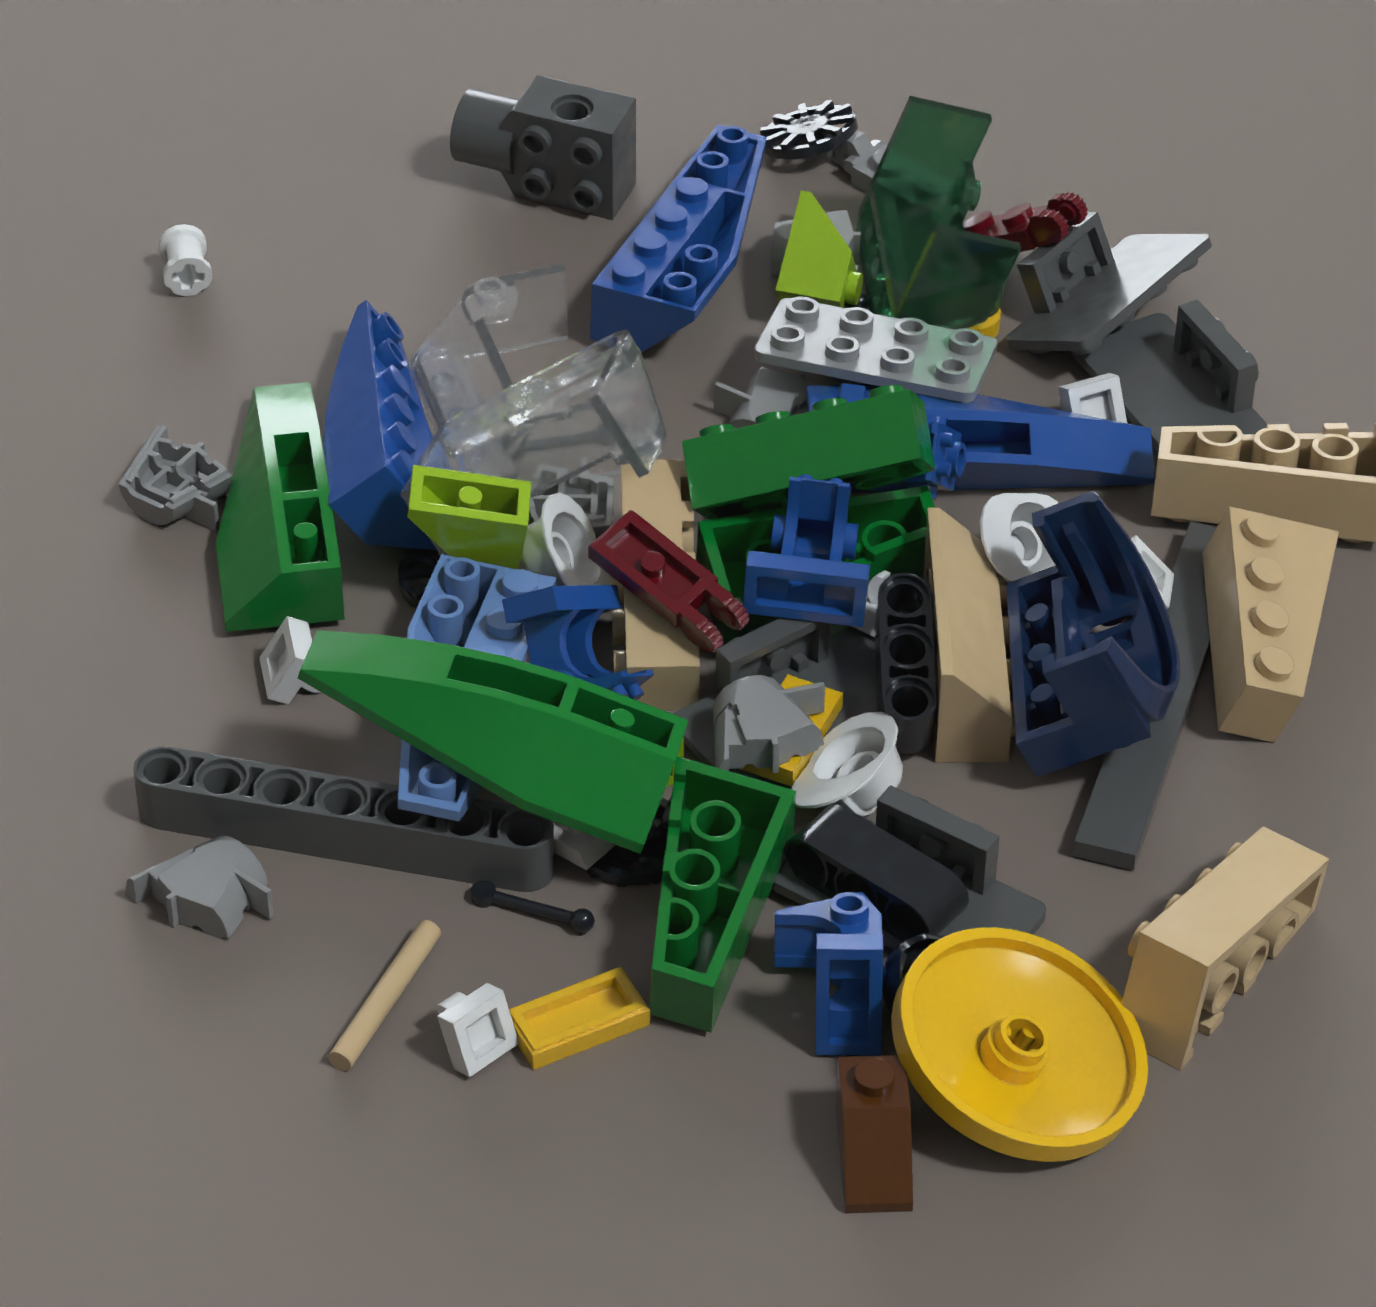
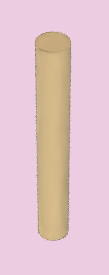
M421 920L333 1047L328 1055V1060L336 1069L349 1071L441 937V930L434 922Z

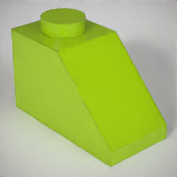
M801 190L775 289L778 302L784 298L809 297L818 303L841 308H848L849 304L856 306L862 291L863 273L856 271L851 249L812 192Z
M413 465L407 517L449 556L464 557L478 562L519 569L528 529L531 481Z

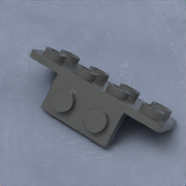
M1087 212L1088 215L1080 224L1072 225L1068 228L1067 236L1061 241L1036 248L1017 264L1034 313L1006 336L1009 349L1029 350L1031 354H1042L1049 351H1071L1073 355H1084L1101 347L1103 339L1118 326L1130 322L1135 317V312L1147 301L1162 295L1167 290L1166 285L1179 274L1194 268L1198 264V258L1212 247L1209 235L1134 234L1124 238L1110 249L1098 212Z
M1198 299L1178 305L1176 324L1166 314L1155 313L1118 326L1103 339L1101 347L1093 352L1084 355L1072 354L1091 377L1107 373L1119 375L1126 417L1133 425L1151 428L1152 446L1157 452L1159 451L1161 427L1236 425L1242 431V434H1256V432L1267 426L1264 419L1252 408L1255 382L1259 375L1258 364L1254 356L1248 350L1243 349L1229 334L1222 321L1215 318Z
M779 617L775 621L742 637L732 639L727 644L716 649V692L673 713L688 719L683 736L684 744L703 764L715 767L713 726L715 699L722 689L733 681L752 675H764L774 678L781 685L787 674L813 683L824 682L825 687L843 692V708L826 735L833 728L851 717L867 712H878L875 637L852 626L829 637V623ZM739 768L729 769L730 772L768 782L771 780Z
M892 785L877 799L876 823L868 820L869 822L950 869L966 887L969 896L967 908L938 934L939 936H947L958 931L981 927L1013 929L1034 935L1043 924L1046 916V906L1043 902L996 880L1000 836L976 823L968 822L930 804L923 798L915 797ZM786 859L782 862L772 886L775 892L801 905L831 899L796 876ZM882 929L884 945L895 949L903 942Z

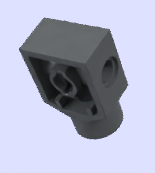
M540 75L535 76L520 99L470 88L463 94L454 114L450 134L451 155L455 161L500 171L515 197L613 220L636 185V98Z

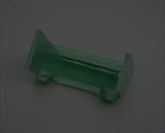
M909 96L861 203L856 223V232H861L860 261L866 294L869 298V311L873 314L898 319L917 318L929 325L956 330L984 323L990 314H996L999 310L1003 298V286L1021 251L1020 243L964 231L963 221L967 212L974 211L980 199L981 182L975 179L973 160L992 122L991 114Z

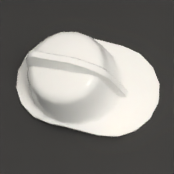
M559 492L549 495L543 503L541 517L530 524L527 529L521 555L525 570L557 577L556 586L611 585V576L588 558V546L596 540V536L591 522L581 506L570 496ZM612 611L602 613L598 620L606 623L612 622Z
M1002 493L990 497L983 506L980 518V531L987 558L998 573V576H1002L1005 580L1011 582L1055 566L1033 528L1032 513L1059 502L1048 495L1038 493Z
M867 712L851 717L833 728L823 738L824 745L813 752L809 763L791 788L797 791L795 806L799 808H818L833 803L843 806L862 817L873 813L877 808V799L890 785L897 788L902 779L903 765L895 746L898 727L894 718L884 712Z

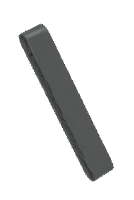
M159 746L148 749L140 754L134 762L133 771L138 813L146 825L155 829L211 839L218 836H230L246 845L472 884L478 881H489L496 888L518 892L540 890L550 884L554 877L553 822L522 810L515 805L474 798L473 803L461 820L454 821L398 809L399 785L175 747Z

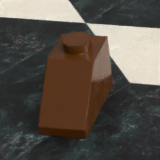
M898 1055L838 1057L836 1119L845 1213L913 1211L911 1106L907 1072L900 1063Z

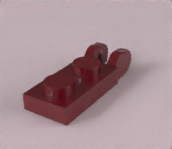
M1067 192L1066 194H1055L1049 200L1048 205L1032 208L1030 203H1023L1009 209L1004 214L995 216L992 215L991 211H984L966 220L962 224L964 231L949 243L947 247L954 261L961 264L1051 245L1065 238L1069 232V227L1080 224L1088 215L1087 203H1084L1083 198H1080L1078 194L1075 195L1073 192Z
M629 510L588 546L589 559L675 628L680 626L687 639L693 644L698 645L706 653L714 654L717 648L723 646L724 641L722 640L721 632L717 630L716 626L697 611L702 604L706 603L713 616L724 622L732 630L742 629L750 620L747 609L744 608L737 598L735 599L730 592L718 584V578L633 510Z

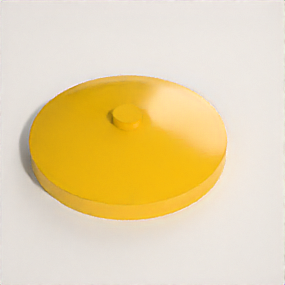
M997 927L966 929L949 934L929 945L917 957L896 992L891 1015L892 1035L899 1061L907 1072V1077L929 1107L946 1123L964 1136L996 1152L1020 1159L1042 1162L1073 1160L1090 1155L1108 1145L1122 1132L1138 1109L1147 1085L1148 1058L1145 1042L1134 1015L1122 1005L1123 998L1089 963L1073 952L1045 938L1018 930Z

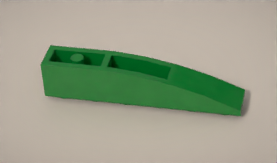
M310 382L254 387L232 474V482L229 486L215 543L226 632L279 627L286 616L308 623L345 620L341 563L333 510L329 505V483Z
M317 630L298 675L299 680L516 807L641 854L674 767L688 723V719L574 676L524 661L445 643L380 634Z

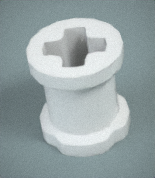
M181 224L166 229L158 241L159 255L166 263L163 269L164 284L176 295H197L201 290L210 285L213 278L211 265L204 259L207 251L206 237L200 229L192 225Z

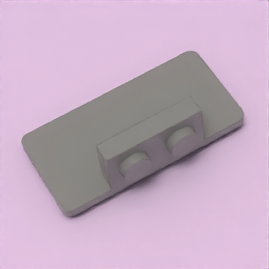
M809 297L784 298L779 301L755 346L754 358L756 361L764 364L880 387L902 385L904 390L910 389L916 394L969 403L975 400L996 354L997 340L969 328L955 330L929 325L917 318L898 319L873 314L865 308H841L818 303Z

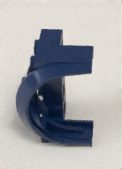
M1094 491L1032 513L1033 528L1055 566L1006 583L1016 745L1036 777L1062 768L1071 767L1084 760L1119 748H1125L1133 743L1150 738L1149 721L1157 722L1165 718L1180 679L1178 646L1167 609L1157 585L1141 554L1100 496ZM1128 615L1133 617L1130 621L1119 624L1122 621H1124L1128 617ZM1098 625L1105 627L1114 626L1097 633H1089ZM1083 643L1085 644L1086 650L1082 651Z

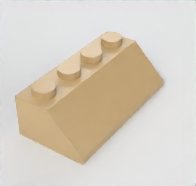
M927 508L923 579L930 586L933 595L938 689L933 732L935 763L1009 762L1011 737H1016L1014 701H1010V694H1013L1011 658H1006V652H1010L1008 616H1002V611H1008L1006 583L1009 582L1002 576H998V573L987 558L982 540L942 509Z

